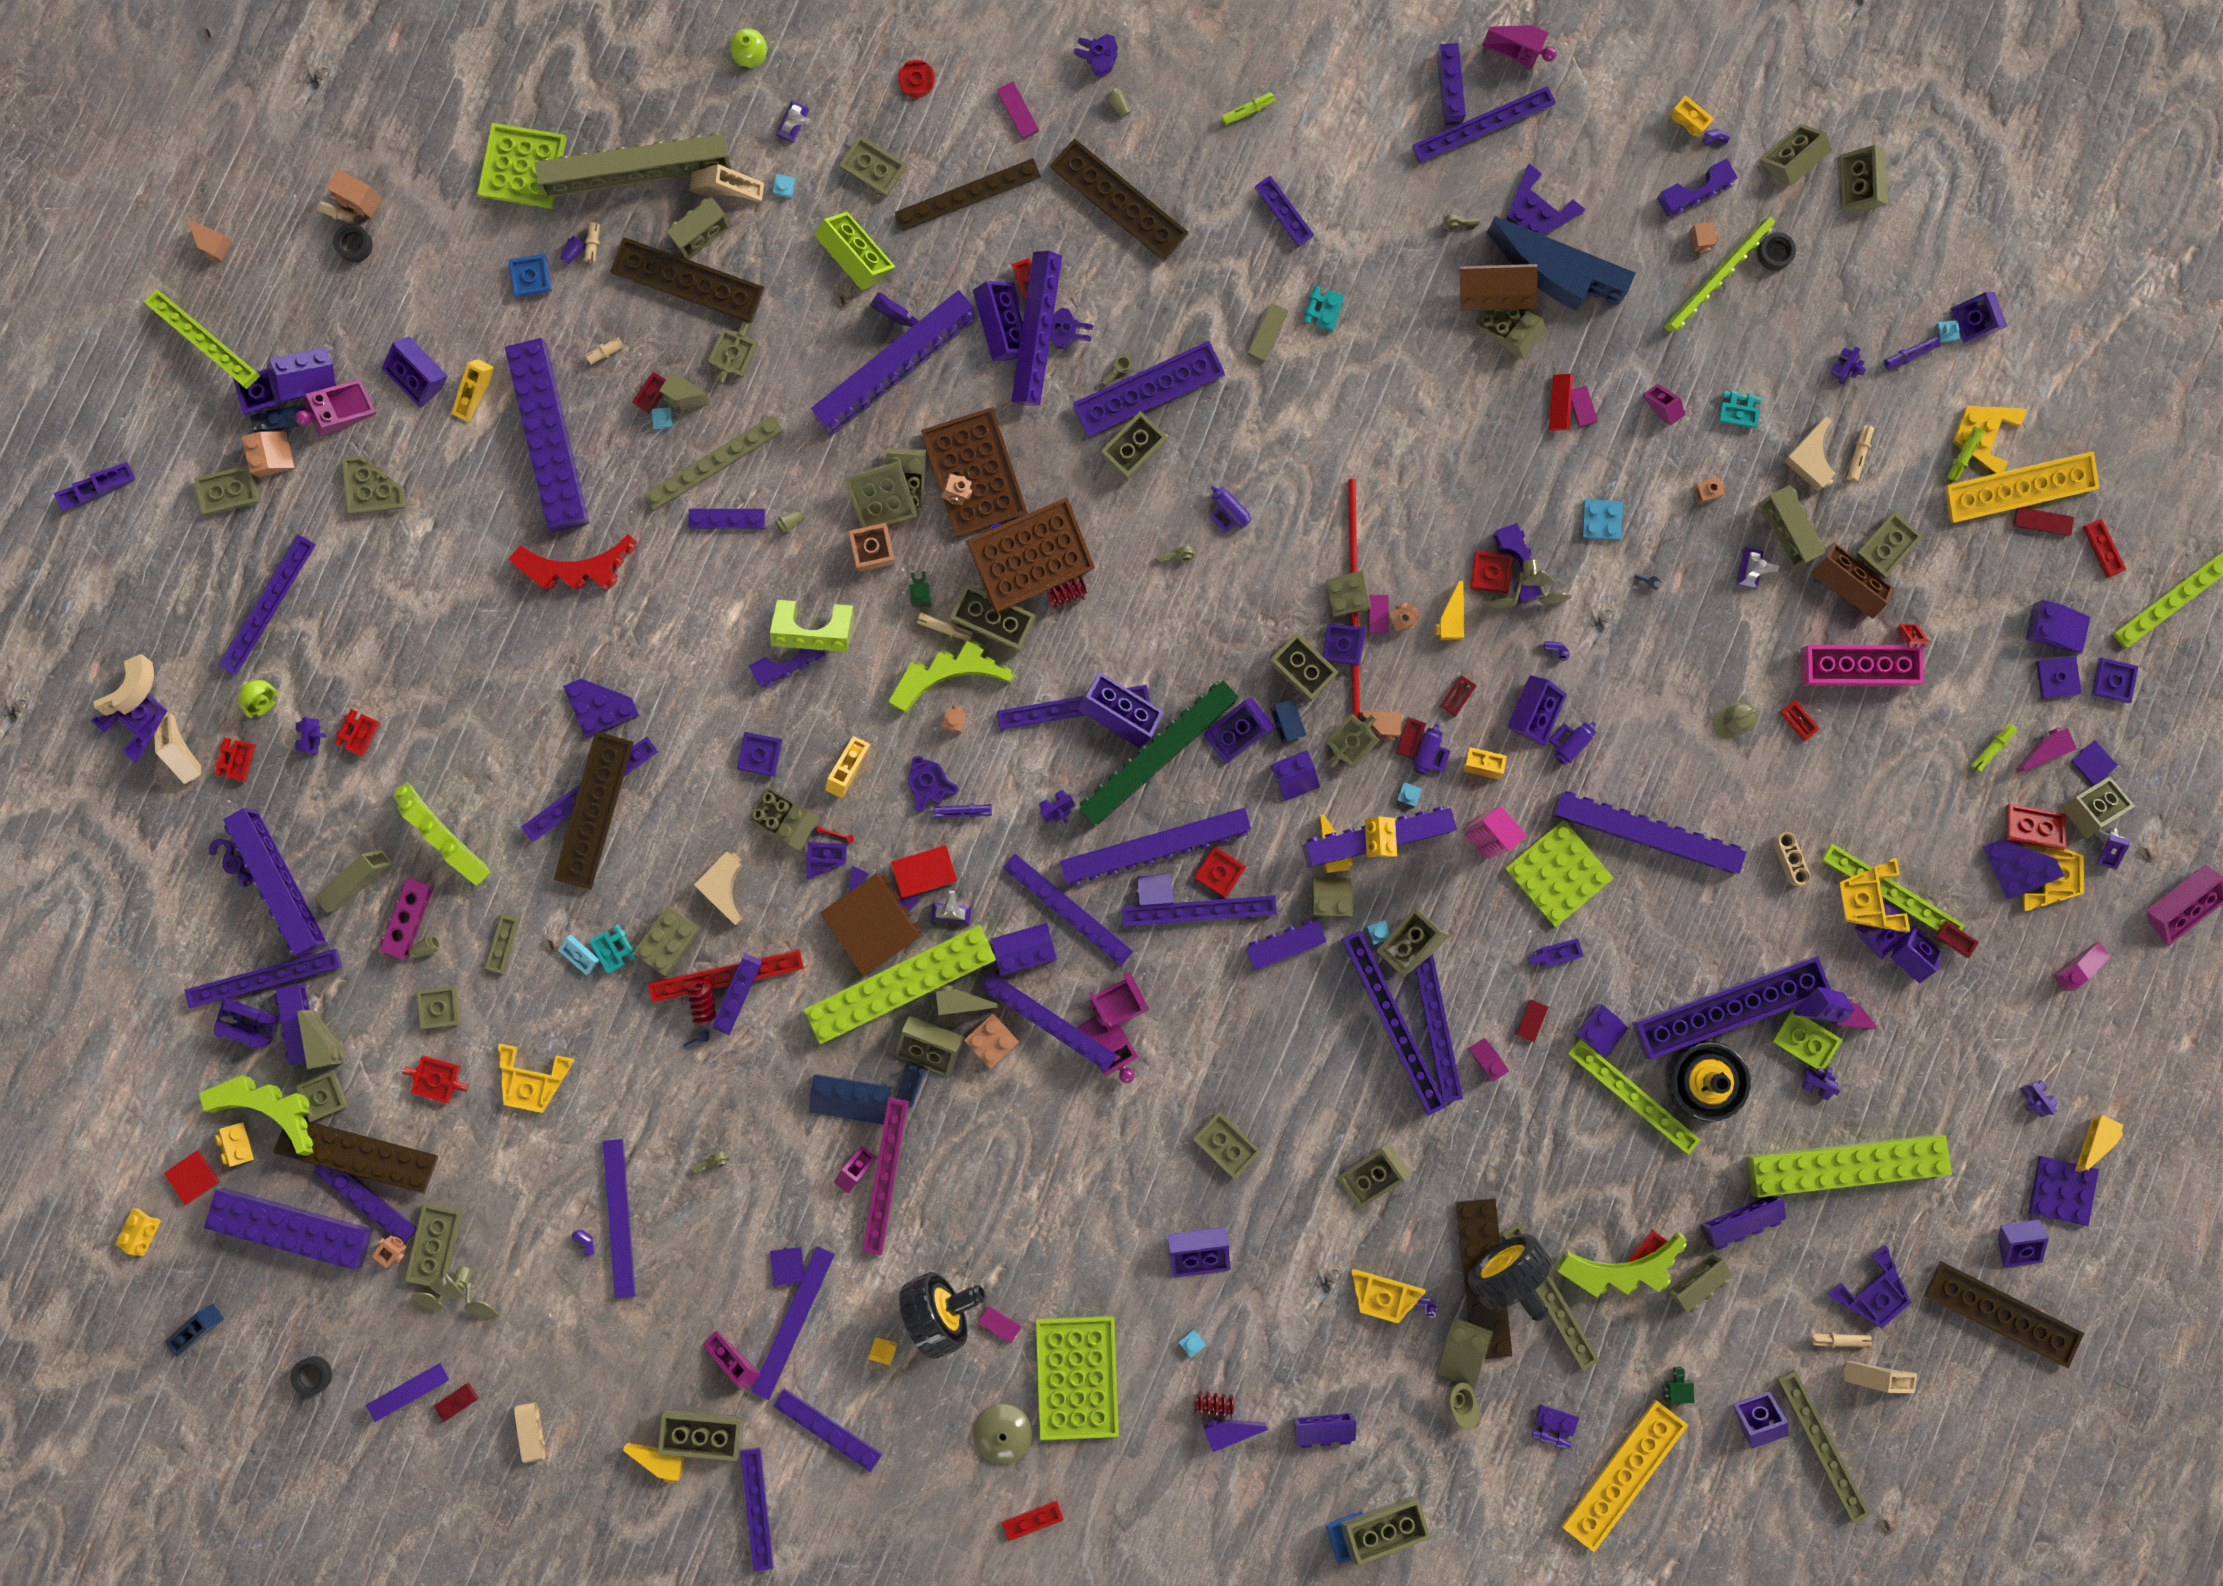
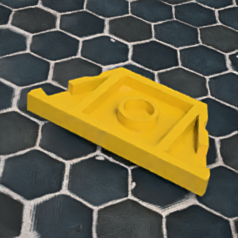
M1352 1269L1360 1313L1399 1324L1426 1292V1289Z

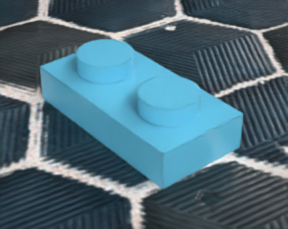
M572 935L566 937L558 949L561 954L585 975L591 973L599 961L595 955Z

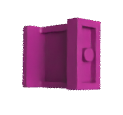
M1130 971L1123 974L1125 980L1096 995L1093 992L1089 993L1091 997L1089 1003L1093 1011L1098 1010L1100 1015L1096 1017L1101 1027L1105 1025L1108 1031L1150 1010Z

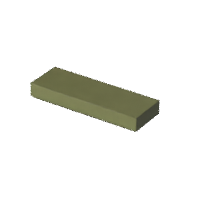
M1271 303L1248 352L1249 356L1263 362L1266 361L1288 314V310Z
M505 914L500 915L484 970L502 975L505 974L521 921L520 918Z

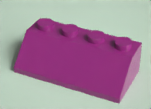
M2204 865L2202 868L2197 869L2188 879L2180 882L2174 890L2166 893L2160 901L2148 908L2146 911L2148 922L2165 944L2171 945L2223 904V876L2209 866Z

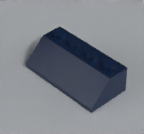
M814 1074L810 1093V1113L884 1125L888 1098L891 1097L893 1086Z

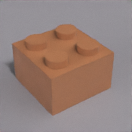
M339 169L335 171L326 187L331 193L330 197L335 199L337 204L345 209L350 207L360 217L365 215L372 218L382 201L371 186Z
M886 523L849 531L855 563L859 572L896 564Z
M994 1013L964 1040L990 1069L1020 1042Z

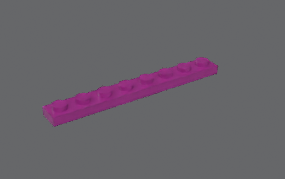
M888 1098L862 1252L877 1255L883 1254L909 1103L906 1100Z

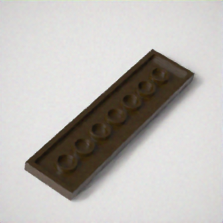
M1075 138L1050 165V168L1163 262L1170 257L1189 235L1186 229Z
M625 237L621 241L610 270L611 274L750 323L754 320L765 291L764 286Z
M595 731L553 880L592 890L634 741Z
M307 1120L306 1130L313 1142L312 1154L307 1156L297 1154L292 1140L284 1128H282L273 1150L275 1155L422 1194L426 1192L439 1158L435 1154Z
M1496 1198L1456 1201L1468 1322L1493 1331L1485 1359L1511 1357L1513 1355L1507 1307L1497 1310L1485 1307L1468 1283L1469 1272L1475 1263L1487 1251L1500 1243Z
M1942 1261L1939 1262L1924 1294V1297L2068 1369L2085 1334Z

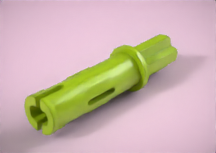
M1271 92L1257 99L1252 98V101L1221 115L1222 121L1225 126H1228L1256 111L1260 112V109L1274 103L1275 98Z
M1973 427L1957 459H1954L1955 463L1947 475L1949 480L1957 482L1965 466L1968 467L1967 463L1984 435V430Z
M2007 724L1998 736L1995 735L1993 737L1994 740L1971 764V767L1975 769L1981 763L1975 771L1981 773L2003 747L2007 746V742L2017 732L2015 726Z

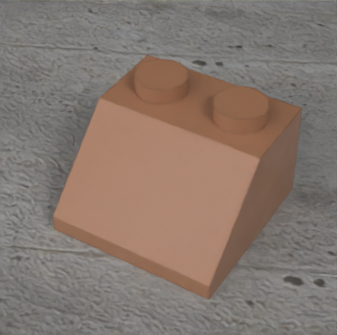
M257 432L242 436L251 474L260 478L295 469L287 432Z

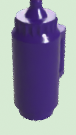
M1211 486L1213 491L1211 498L1218 509L1210 515V519L1224 534L1234 525L1240 529L1246 527L1252 521L1251 514L1224 487L1216 488ZM1220 511L1232 522L1229 526L1217 515Z
M1596 722L1591 724L1583 723L1575 730L1563 723L1548 739L1551 744L1558 748L1554 757L1563 765L1571 763L1593 739V736L1596 734L1594 730ZM1568 731L1571 735L1561 745L1557 743L1565 732Z
M1438 723L1433 728H1428L1423 735L1413 762V770L1415 772L1428 775L1431 769L1442 773L1445 769L1451 751L1440 746L1443 733L1439 731ZM1438 750H1440L1442 754L1438 765L1435 766L1433 764Z

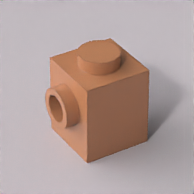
M1713 222L1694 224L1690 230L1693 252L1708 253L1718 242V233L1714 229Z
M1719 476L1698 482L1692 487L1698 505L1719 499L1725 495V485L1723 481H1720Z
M952 706L951 709H946L942 724L943 729L962 734L967 716L962 708Z

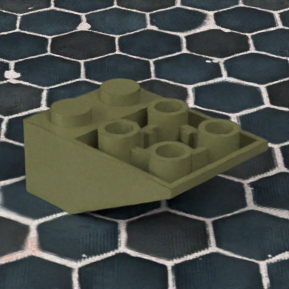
M1525 309L1486 310L1475 324L1477 328L1507 351L1522 359L1526 358L1547 331L1543 319Z
M888 448L886 452V465L900 461L917 511H923L926 450Z
M768 787L748 820L800 850L820 817Z

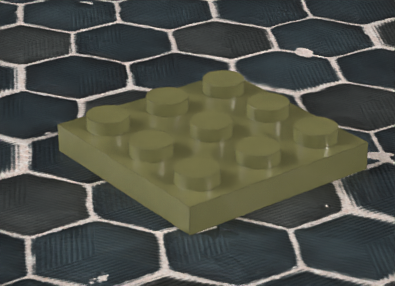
M900 461L845 476L861 528L882 523L889 525L917 517L918 514Z

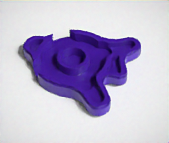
M881 292L877 293L870 304L877 312L900 325L913 327L919 322L914 316L908 318L907 314L909 311L890 300Z
M922 756L913 757L908 784L915 794V810L917 812L925 810L929 799H933L935 803L939 804L945 795H955L958 793V786L946 778L944 770L938 763L926 760Z

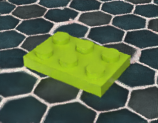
M1790 1009L1771 1042L1812 1068L1825 1070L1841 1044L1842 1039L1809 1018L1795 1016L1793 1014L1795 1010Z

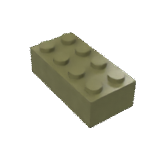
M1791 485L1770 494L1759 503L1794 570L1826 553L1824 542L1818 538L1815 525L1809 521L1807 510L1800 504L1798 493L1794 488L1792 489Z
M966 584L950 619L953 623L1021 653L1036 621V615L1015 605L999 612H994L987 593Z
M666 1409L662 1413L658 1454L737 1461L741 1457L740 1451L742 1448L745 1416Z
M1412 1496L1340 1522L1351 1561L1358 1566L1431 1539L1420 1501Z

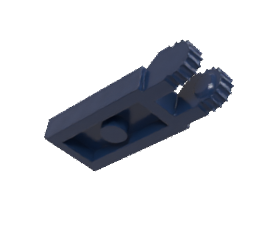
M301 404L251 415V421L266 420L267 425L261 424L252 427L253 432H273L301 426L296 422L295 415L299 411H305V408Z

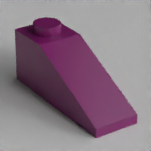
M2060 727L2048 731L2049 735L2042 737L2016 768L2017 773L2077 750L2069 729L2060 730Z
M2096 942L2052 976L2063 991H2074L2087 982L2111 957L2101 943Z
M715 1331L703 1344L704 1348L736 1386L748 1389L761 1375L752 1363L718 1331Z

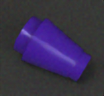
M572 235L571 238H568L560 259L570 264L584 250L585 243Z

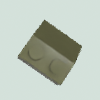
M673 372L670 373L660 389L663 399L667 402L666 404L675 410L677 407L681 410H687L710 403V399L702 389Z
M1313 877L1312 916L1352 917L1353 892L1351 879Z

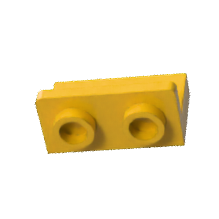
M1686 95L1669 114L1674 122L1683 125L1689 134L1697 138L1714 120L1712 116Z
M1378 816L1365 819L1367 857H1397L1395 818Z
M243 1122L216 1131L217 1135L214 1136L217 1146H221L222 1153L220 1154V1159L223 1165L230 1168L254 1160Z
M133 1208L115 1244L127 1254L144 1256L161 1220L149 1217L140 1209Z

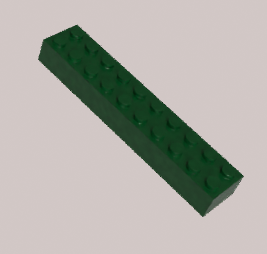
M1224 680L1220 683L1216 681L1209 688V693L1206 696L1204 694L1200 695L1195 700L1192 708L1188 706L1180 713L1181 718L1178 721L1173 719L1166 726V731L1163 734L1159 732L1151 739V745L1148 747L1144 745L1137 752L1138 756L1134 760L1129 758L1123 764L1124 769L1120 772L1116 770L1108 777L1109 782L1107 784L1101 783L1094 790L1095 794L1091 798L1087 796L1079 803L1081 806L1079 808L1080 813L1094 828L1237 702L1238 695Z

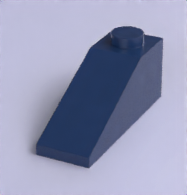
M211 1304L195 1313L165 1342L177 1357L213 1330L224 1318L215 1305Z

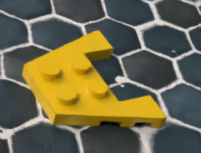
M1967 406L1964 408L1952 442L1962 450L1974 426L1984 430L1985 433L1971 457L1977 459L1981 463L1980 465L1985 469L1988 468L1994 474L2004 472L2008 461L1990 455V451L2001 421L2019 427L2024 419L2026 409Z
M2022 843V847L2056 858L2064 874V877L2043 885V894H2022V911H2029L2084 894V855L2067 849L2062 851Z
M1893 858L1887 863L1875 866L1869 871L1862 872L1839 883L1846 922L1906 933L1910 932L1907 913L1885 915L1879 879L1900 876L1897 858Z
M499 1044L504 1105L544 1113L574 1063V1059L556 1055L552 1074L549 1075L515 1068L514 1062L518 1047Z

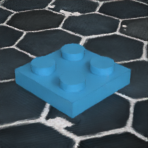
M1585 499L1583 503L1582 538L1621 540L1623 502Z

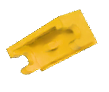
M1469 747L1465 755L1466 760L1462 771L1499 780L1504 774L1507 756Z

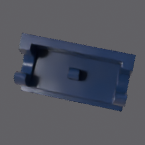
M1294 699L1270 708L1282 744L1306 736Z
M908 1063L896 1099L909 1101L908 1106L914 1107L926 1069Z

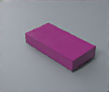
M1587 385L1573 389L1571 405L1579 428L1598 422Z
M1369 595L1372 608L1369 609V633L1388 634V595Z
M988 1305L978 1321L979 1324L1009 1343H1012L1022 1327L990 1305Z

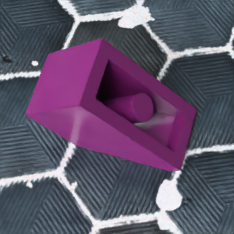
M1656 384L1643 394V397L1657 416L1669 425L1674 424L1686 415L1681 398L1659 384Z
M1848 999L1855 1009L1849 1019L1843 1023H1831L1832 1025L1876 1029L1877 1027L1860 1004L1852 1003L1853 999Z
M1485 1038L1468 1048L1489 1081L1494 1082L1509 1072L1499 1054Z
M861 1146L833 1182L849 1194L877 1157Z

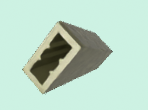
M383 850L361 854L315 899L318 901L319 906L327 913L336 911L388 870L393 863Z

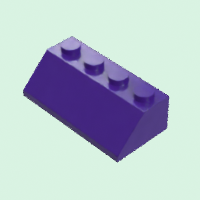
M986 281L973 289V294L992 361L1018 358L1024 316L1014 282Z
M1101 672L1097 674L1077 708L1080 712L1140 749L1151 739L1164 713Z
M1767 1196L1704 1222L1700 1226L1708 1245L1719 1250L1727 1247V1243L1731 1241L1739 1242L1744 1240L1745 1236L1750 1233L1752 1235L1759 1234L1767 1226L1775 1227L1780 1225L1781 1221L1786 1219L1785 1203L1783 1198Z

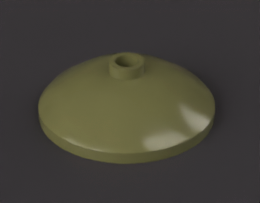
M996 1404L987 1408L977 1419L974 1428V1441L978 1451L984 1458L996 1464H1010L1022 1458L1030 1448L1033 1437L1032 1425L1028 1416L1020 1408L1011 1404ZM1001 1433H1004L1006 1435V1439L1001 1440L999 1438V1435Z

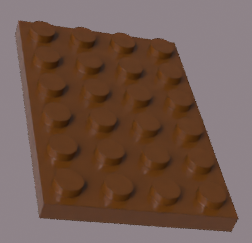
M993 407L921 430L941 493L945 480L950 474L963 476L971 481L970 489H972L970 499L965 500L962 505H955L950 503L949 500L944 499L956 538L991 527L993 523L1001 524L1028 514Z
M1067 497L966 540L994 612H999L1095 568Z

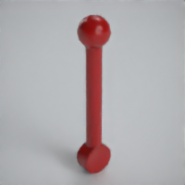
M821 826L815 828L817 833L822 832L846 839L849 843L854 841L852 835H842L823 829Z

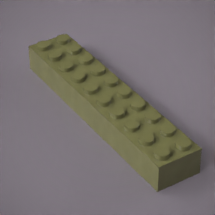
M712 133L705 137L693 136L691 139L685 140L677 138L672 140V142L665 143L657 141L652 145L638 144L632 148L618 147L612 151L599 150L592 154L580 153L572 157L560 156L558 159L553 160L545 158L539 160V162H534L537 182L545 198L691 176L692 172L717 164L731 169L725 135L720 133Z

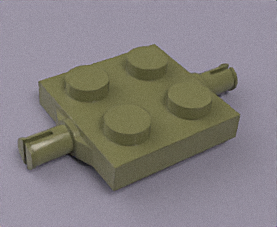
M742 322L738 332L725 328L722 329L708 360L709 364L721 370L717 381L724 383L728 374H735L744 378L758 347V342L749 339L745 335L750 326L749 324Z
M1350 714L1326 741L1335 753L1328 764L1334 768L1340 760H1343L1352 768H1355L1380 741L1370 729L1377 718L1371 714L1365 722H1362L1355 715Z

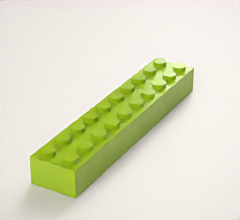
M978 925L805 1008L804 1011L819 1044H824L997 960L981 925Z
M1940 1134L1746 1156L1751 1194L1756 1197L1952 1175L1946 1135Z

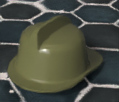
M1736 702L1716 713L1713 718L1714 730L1723 738L1736 737L1755 726L1757 722L1756 710L1747 702Z
M1461 1382L1455 1387H1448L1445 1396L1447 1409L1453 1413L1460 1427L1468 1430L1474 1428L1480 1419V1409L1471 1386L1468 1383Z

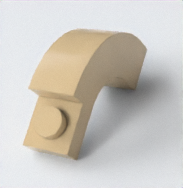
M142 654L124 661L126 675L123 684L112 694L93 701L94 708L106 716L118 710L124 715L134 710L146 698L151 689L154 679L152 661Z

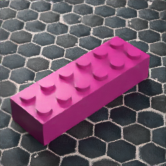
M1807 645L1801 648L1802 686H1919L1924 684L1923 645L1921 647H1916L1915 645L1913 647H1908V645Z
M1501 805L1481 814L1463 829L1466 832L1464 834L1471 843L1475 842L1479 847L1477 848L1478 852L1484 858L1487 856L1488 859L1510 851L1527 836Z

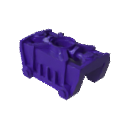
M223 997L217 1020L214 1024L213 1031L215 1036H226L249 1044V1047L252 1049H258L272 1042L279 1022L278 1015L242 1004L240 1001L227 999L228 997ZM230 1015L237 1022L228 1023L222 1021L221 1017H228ZM244 1016L252 1018L253 1023L246 1024L243 1020ZM265 1027L270 1036L260 1034L257 1028Z

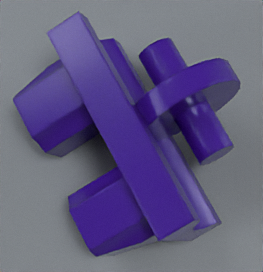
M1856 346L1854 350L1843 348L1839 359L1845 361V365L1834 363L1831 368V375L1839 378V383L1842 385L1845 384L1849 375L1855 379L1857 375H1864L1866 369L1863 367L1865 362L1859 360L1861 349Z
M304 717L302 721L296 722V731L301 733V740H296L295 742L296 750L311 754L319 753L320 738H326V733H320L319 719Z
M1063 790L1058 791L1054 795L1057 799L1056 803L1051 805L1048 799L1039 803L1040 813L1046 823L1052 820L1056 823L1061 819L1064 823H1067L1066 816L1071 814L1070 809L1076 806L1070 794L1067 795Z
M1827 1066L1825 1070L1818 1068L1816 1072L1806 1067L1804 1071L1805 1078L1802 1082L1803 1089L1812 1092L1817 1085L1821 1087L1818 1095L1827 1101L1833 1094L1838 1096L1840 1092L1838 1083L1835 1082L1837 1076L1832 1074L1833 1069Z
M2042 1080L2023 1085L2020 1088L2028 1102L2024 1108L2027 1111L2034 1110L2040 1117L2049 1114L2054 1115L2057 1112L2055 1107L2058 1104L2054 1096H2046L2043 1091L2047 1089V1086Z

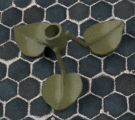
M1538 560L1523 561V573H1520L1515 597L1490 602L1482 601V604L1493 609L1512 608L1517 605L1516 601L1518 600L1522 585L1529 587L1539 586L1543 596L1539 598V602L1543 604L1562 603L1571 599L1572 595L1564 592L1547 594L1543 586L1554 584V579L1542 569L1539 571Z
M464 1266L458 1267L453 1279L448 1274H445L431 1283V1289L441 1295L440 1297L435 1298L429 1293H416L411 1296V1299L419 1306L430 1311H440L444 1307L440 1301L445 1296L461 1299L463 1297L462 1290L466 1288L465 1302L467 1305H465L464 1309L469 1314L481 1319H492L501 1315V1313L483 1301L470 1300V1287L472 1284L469 1281L473 1271Z

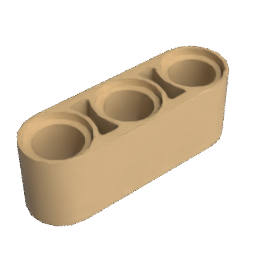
M1790 832L1777 834L1773 839V845L1789 883L1793 886L1806 885L1810 881V873L1795 836ZM1783 836L1786 837L1788 840L1786 846H1784L1781 843V838ZM1790 854L1795 857L1794 864H1791L1788 860ZM1797 872L1802 875L1801 882L1796 880Z
M534 1402L515 1406V1420L522 1462L529 1463L544 1460L545 1446L538 1404Z

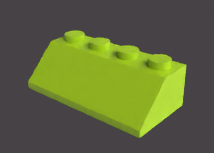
M848 212L824 219L814 233L820 244L827 249L861 290L873 287L895 268V265Z

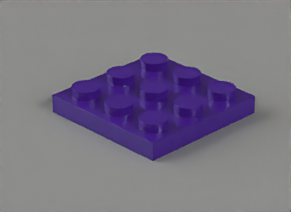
M2038 1156L2028 1213L2089 1227L2099 1169L2091 1167L2089 1170L2078 1172L2075 1170L2077 1164Z

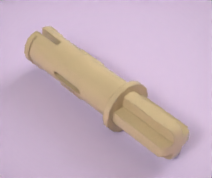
M1863 426L1859 440L1855 443L1856 450L1846 478L1850 481H1859L1868 448H1871L1870 441L1874 431L1871 426Z
M922 612L918 617L917 624L948 634L951 638L956 637L969 642L972 640L973 632L957 626L956 623L951 624Z
M1830 1332L1829 1334H1812L1811 1338L1814 1346H1830V1348H1835V1346L1870 1348L1872 1346V1342L1862 1341L1872 1340L1870 1335H1842Z

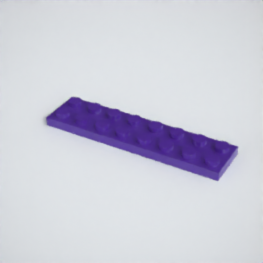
M1207 341L1074 402L1073 406L1088 438H1091L1134 418L1140 411L1142 413L1150 411L1225 376V372L1210 341Z

